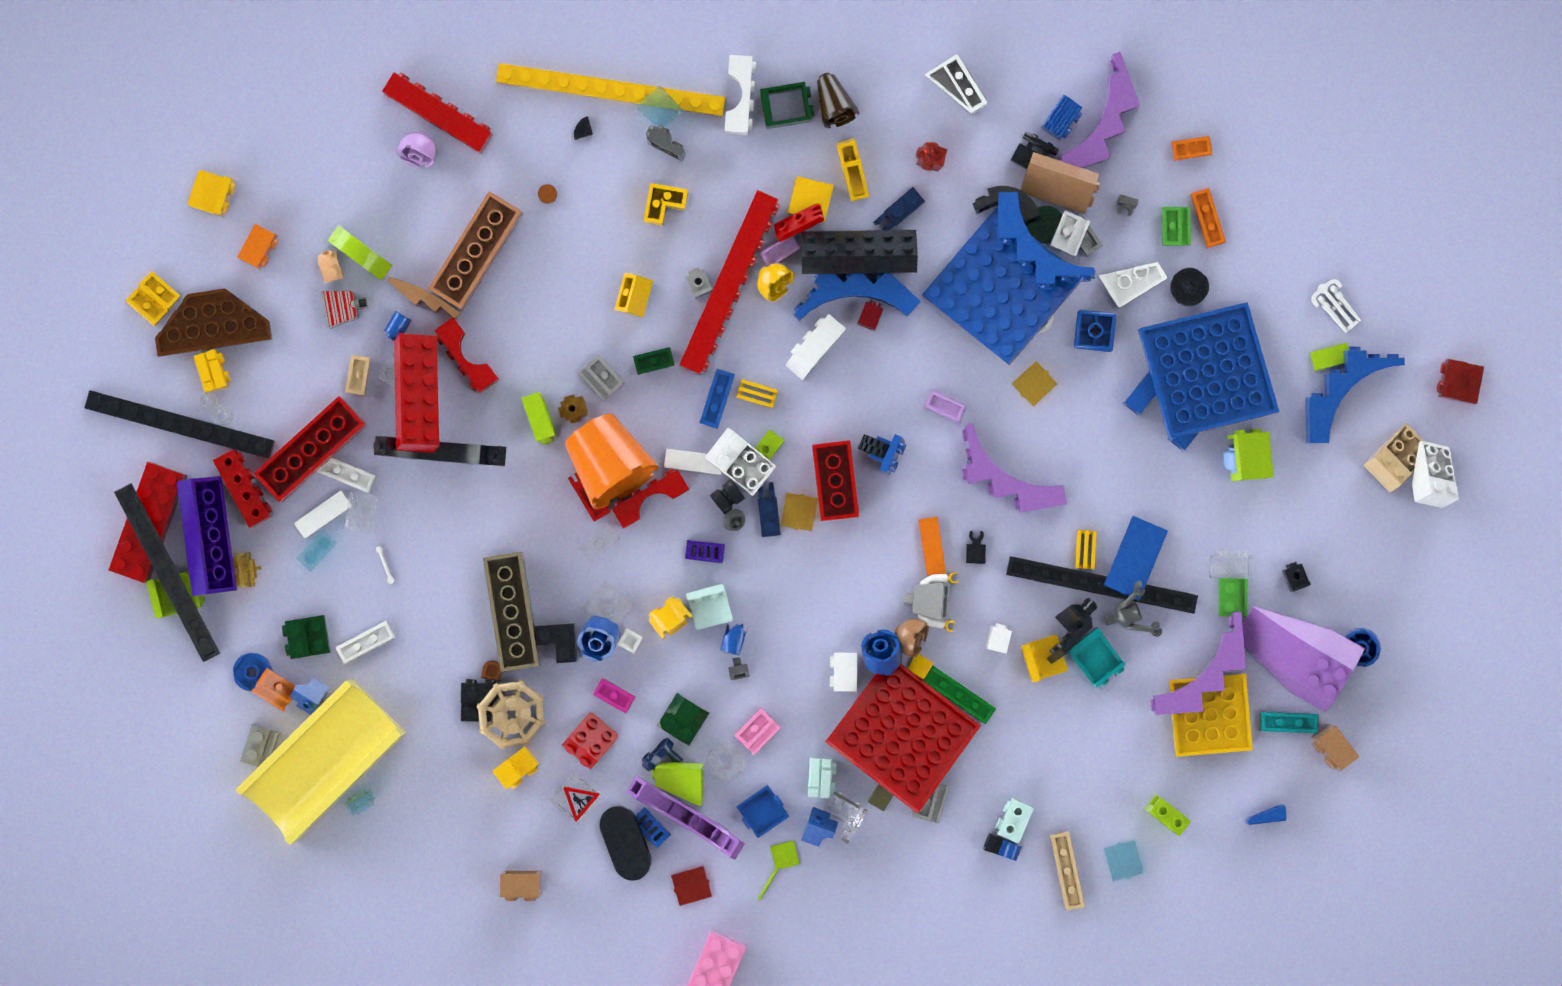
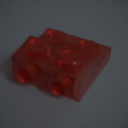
M1446 359L1440 367L1442 378L1437 384L1436 392L1439 393L1438 397L1477 404L1484 366Z

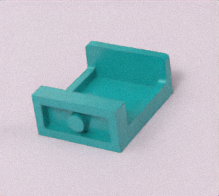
M1098 627L1080 639L1068 652L1095 688L1098 686L1102 688L1109 682V677L1113 674L1117 676L1125 670L1123 667L1126 663L1120 658Z

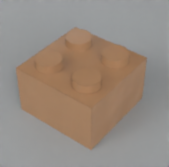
M1329 724L1311 738L1314 741L1312 745L1315 750L1326 757L1324 761L1329 768L1342 771L1359 758V755L1337 726Z
M503 871L500 874V897H505V901H516L518 898H524V901H536L541 896L542 871Z

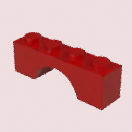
M450 318L434 330L437 334V342L441 346L443 344L448 349L446 354L452 361L456 360L458 362V370L463 376L467 375L471 380L469 385L475 392L478 390L480 393H483L500 380L489 364H472L464 358L461 344L466 333L455 318Z
M672 468L663 474L664 478L659 481L655 478L646 484L648 487L642 491L640 488L630 493L631 497L624 500L622 498L613 503L615 507L612 508V511L623 529L640 520V508L647 497L653 494H665L674 500L690 490L678 469L674 471Z

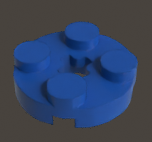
M258 653L242 655L233 666L235 683L243 690L252 691L266 668L271 671L273 670L270 662L266 657ZM255 667L257 675L249 677L250 672L248 668L253 669Z

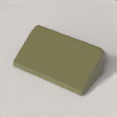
M878 784L867 802L885 811L894 795Z

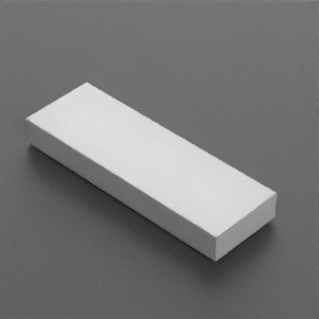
M666 448L664 468L721 475V471L704 458L707 455L706 453Z
M331 458L317 471L367 493H370L376 475L335 458Z
M341 490L300 518L294 525L303 538L306 539L351 508L352 504Z
M384 621L335 648L343 664H346L396 637L388 621Z

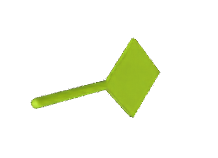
M794 840L770 846L775 869L758 896V900L762 899L779 869L800 864Z

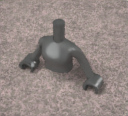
M1137 581L1134 583V592L1126 600L1116 605V615L1105 618V623L1108 626L1119 622L1126 629L1151 632L1153 636L1159 637L1162 634V629L1155 630L1160 627L1159 622H1153L1151 626L1133 624L1136 621L1142 620V616L1137 603L1131 602L1137 596H1142L1145 593V588L1137 589L1142 587V582Z

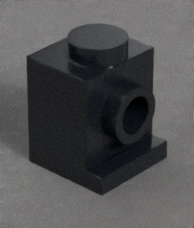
M1295 561L1285 565L1287 569L1282 570L1290 592L1311 585L1303 564H1297ZM1296 572L1300 574V578L1297 580L1293 577Z

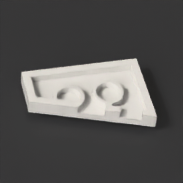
M1158 262L1098 276L1117 308L1122 307L1167 279Z

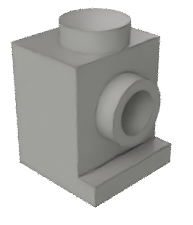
M695 268L688 272L689 275L686 276V279L695 299L712 292V287L704 269L699 270V268ZM697 278L702 280L700 285L695 284Z

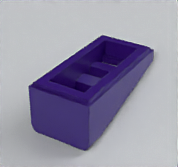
M687 540L685 559L723 563L725 544ZM692 545H696L695 556H691ZM700 545L703 546L702 557H699ZM707 546L711 547L710 558H706ZM715 547H719L717 559H714Z

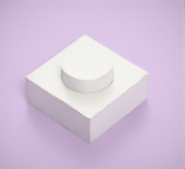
M626 628L617 645L634 654L643 637Z

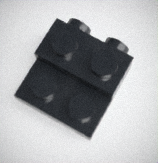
M466 679V683H461V721L479 722L477 704L481 703L494 687L493 684L497 680H485V683H477V679ZM498 694L490 702L489 706H493L499 698ZM486 711L487 722H491L492 714L490 711Z

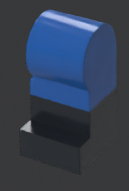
M988 833L983 846L985 851L1017 861L1022 846L992 833Z

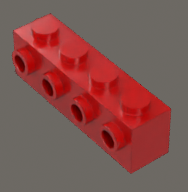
M232 449L214 459L213 462L248 527L253 528L272 518L270 514L273 512L268 502L263 501L261 497L263 492L259 485L255 486L252 480L254 475L249 468L246 469L243 462H245L242 453Z

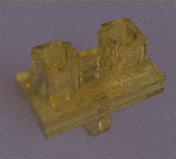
M250 552L236 554L233 557L234 568H238L239 575L235 576L237 586H241V588L254 587V578H257L256 571L262 570L261 566L255 565V559H251Z

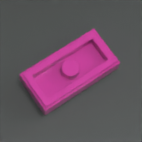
M604 678L601 679L593 693L594 696L624 713H627L635 699L634 695Z

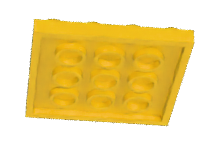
M1246 673L1223 675L1224 691L1201 692L1203 712L1172 714L1175 757L1253 750ZM1195 678L1169 680V692L1182 688Z

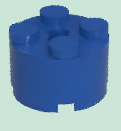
M592 616L584 624L577 639V646L582 651L581 654L595 662L610 658L620 639L619 626L607 618Z
M881 629L864 637L861 648L866 669L876 674L891 675L902 661V653L897 636L889 630Z

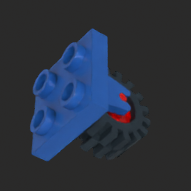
M864 434L858 449L868 453L869 458L882 463L880 470L890 476L891 472L895 473L899 464L897 458L899 454L903 455L906 444L904 443L905 440L896 434L892 442L879 436L873 438Z

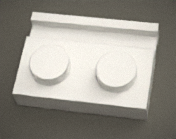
M1065 210L1049 247L1076 257L1090 221Z

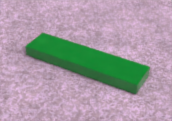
M933 665L923 679L934 690L984 724L988 722L996 710L995 707Z

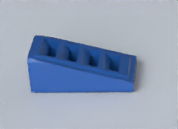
M1277 805L1245 819V822L1248 825L1286 821L1285 805Z
M643 807L636 814L637 820L645 814L648 816L639 825L646 838L658 848L671 833ZM651 819L653 823L645 830L643 826ZM656 825L658 829L650 835L648 832ZM662 831L664 834L656 841L654 837Z

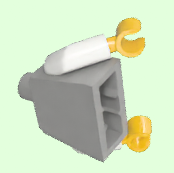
M956 572L950 573L948 576L946 574L930 575L923 579L920 585L914 587V593H905L904 604L913 605V613H916L920 620L926 622L927 626L940 629L944 627L949 632L954 631L953 629H948L947 626L949 623L955 622L951 619L947 620L950 584L959 582L951 580L952 575H958Z

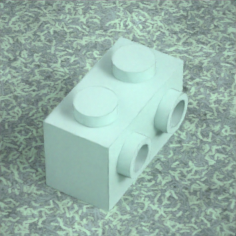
M1011 798L1010 801L1007 800L1003 807L1005 814L996 823V833L1019 844L1034 808L1014 798Z

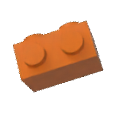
M254 224L237 258L261 270L269 261L270 257L268 255L270 251L276 248L279 242L277 240L278 236Z

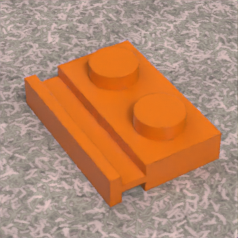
M266 668L256 683V687L252 689V692L284 712L285 707L292 700L290 695L295 685Z

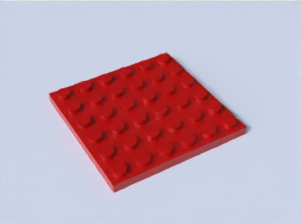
M900 664L891 675H874L825 742L918 814L981 725L904 665Z

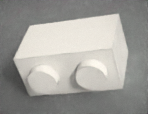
M996 623L995 627L991 626L985 648L1007 653L1012 631L1008 630L1009 626Z
M834 652V656H830V668H834V676H830V687H833V691L857 692V653Z

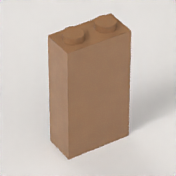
M1033 152L1020 190L1029 196L1085 214L1087 207H1092L1095 198L1092 196L1093 192L1097 193L1100 182L1097 181L1099 173Z

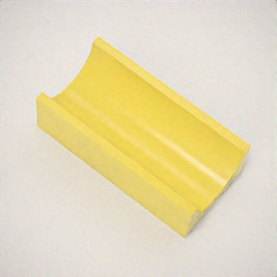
M354 679L346 680L236 791L260 807L279 827L285 837V841L291 845L297 842L406 732Z

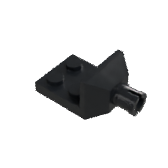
M1086 598L1081 605H1070L1055 616L1068 632L1061 638L1062 641L1049 650L1051 654L1046 659L1051 664L1066 655L1093 627L1090 615L1098 607L1092 599Z

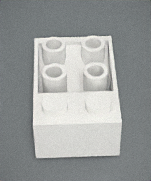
M727 428L704 457L752 496L776 468L775 464L729 428Z
M1426 441L1419 442L1412 480L1415 502L1444 508L1459 500L1449 447Z

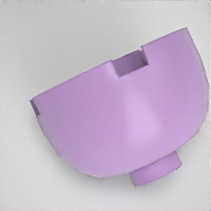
M410 133L401 140L397 155L400 153V159L410 165L420 167V164H426L425 168L434 163L436 146L426 133Z

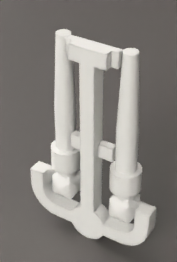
M1332 279L1326 284L1318 286L1317 291L1311 297V301L1316 308L1321 303L1324 311L1326 310L1342 330L1347 333L1361 319L1345 300L1343 294L1338 291L1343 285L1338 280ZM1328 287H1329L1330 292L1335 294L1334 297H1335L1337 300H1339L1338 303L1335 301V299H1334V298L1331 296V294L1328 292ZM1320 293L1325 294V296L1330 300V302L1334 305L1332 308H1330V304L1328 302H1325L1323 296H1318ZM1343 304V306L1356 319L1354 322L1348 317V315L1344 312L1340 305ZM1337 309L1343 318L1348 322V327L1344 326V324L1341 322L1338 316L1334 313V310Z

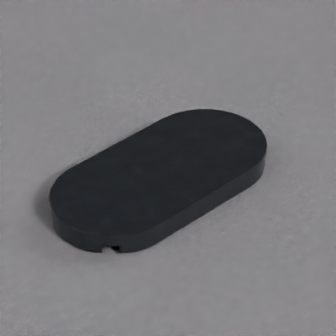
M617 805L607 809L602 814L599 825L614 868L626 880H639L649 872L652 857L637 817L633 811L624 806Z

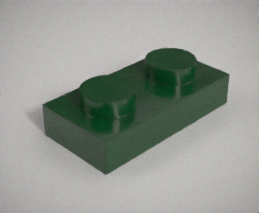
M670 347L633 356L637 375L675 366Z

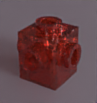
M926 142L917 149L915 157L918 159L916 165L921 166L926 171L933 170L938 172L944 166L948 149L940 147L935 142Z

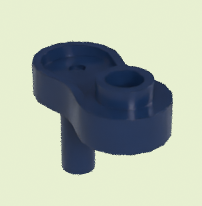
M665 738L651 753L648 752L644 755L642 767L647 771H651L666 754L674 762L682 763L683 759L672 750L674 743L669 738Z

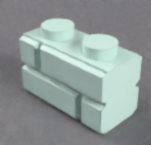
M810 757L808 797L831 798V794H835V782H832V774L836 775V763H833L832 758Z

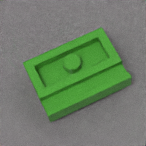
M1162 207V246H1190V207Z
M1219 578L1218 616L1229 617L1231 612H1241L1242 617H1247L1248 578Z

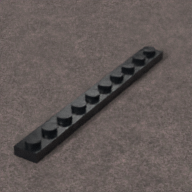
M89 390L84 409L268 459L271 457L275 440Z
M132 483L114 491L202 662L219 655L220 651Z
M1009 556L1006 571L1008 576L1124 600L1128 598L1126 595L1103 586L1107 576ZM1146 584L1144 595L1141 596L1139 601L1135 599L1133 601L1195 614L1198 595Z

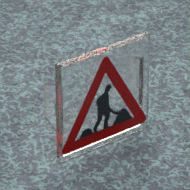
M574 771L549 800L579 825L603 795Z

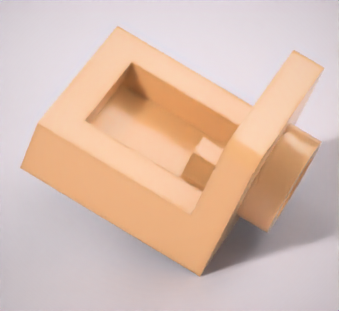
M336 250L324 251L321 255H318V264L325 283L344 278Z

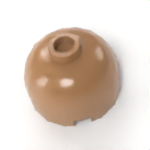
M908 619L901 626L898 625L894 634L899 640L901 652L916 658L922 650V647H920L922 641L927 639L929 626H927L926 622L918 619Z

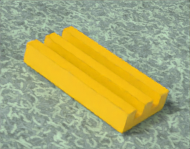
M741 379L736 398L773 409L778 390ZM744 384L772 392L773 396L744 388ZM743 391L770 399L771 403L741 395Z
M1077 530L1075 568L1095 569L1097 531ZM1081 534H1085L1083 565H1079ZM1089 535H1092L1090 565H1087Z

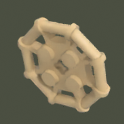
M523 680L493 684L494 687L481 703L477 704L480 734H484L501 749L509 746L530 744L529 741L546 722L544 720L542 701L544 697L526 685ZM515 690L514 694L508 696L502 694V691ZM521 691L531 697V699L528 701L524 700L520 696ZM498 694L499 698L493 706H489L490 702ZM535 704L536 717L531 716L530 706ZM515 710V716L507 718V711ZM486 711H490L492 714V721L488 724ZM530 721L535 722L527 733L524 734L522 730ZM493 727L498 728L500 731H502L501 737L496 735L490 729ZM519 732L521 736L517 738L506 739L507 734H516Z

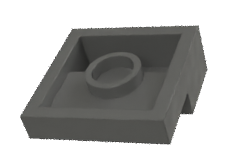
M650 125L646 132L648 145L683 161L686 156L685 150L682 148L683 145L676 141L671 143L672 136L669 132L670 130L661 125L659 127Z

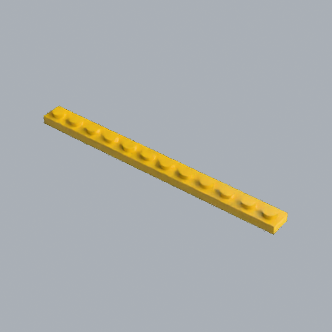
M502 63L498 65L496 83L720 117H723L726 99L723 96Z

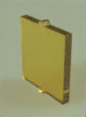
M1036 361L1012 385L1020 392V396L1024 397L1034 407L1057 383L1049 375V371H1045Z
M786 493L781 526L791 527L795 530L812 531L818 498L804 496V494Z

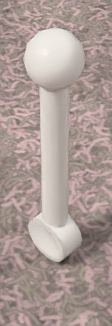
M377 546L376 552L379 553L388 576L387 582L393 584L395 578L391 576L383 555V548Z

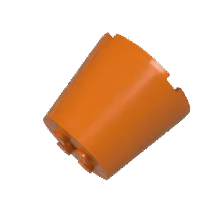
M612 413L589 420L581 428L574 431L565 442L568 454L594 509L607 507L611 504L609 501L615 498L620 500L630 495V493L640 488L654 476L653 470L657 471L659 469L653 458Z

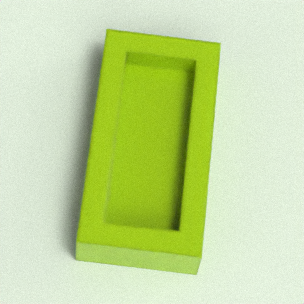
M1343 343L1310 352L1314 371L1343 364L1344 351L1349 350L1348 344Z

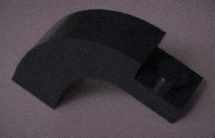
M1011 186L988 188V197L981 196L972 203L975 213L979 214L998 206V192H1018L1025 226L1041 220V215L1034 201L1025 192Z

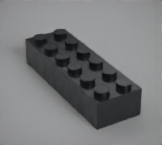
M916 230L801 232L802 274L917 273L918 250Z

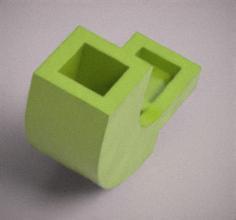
M339 225L327 240L381 281L393 266Z

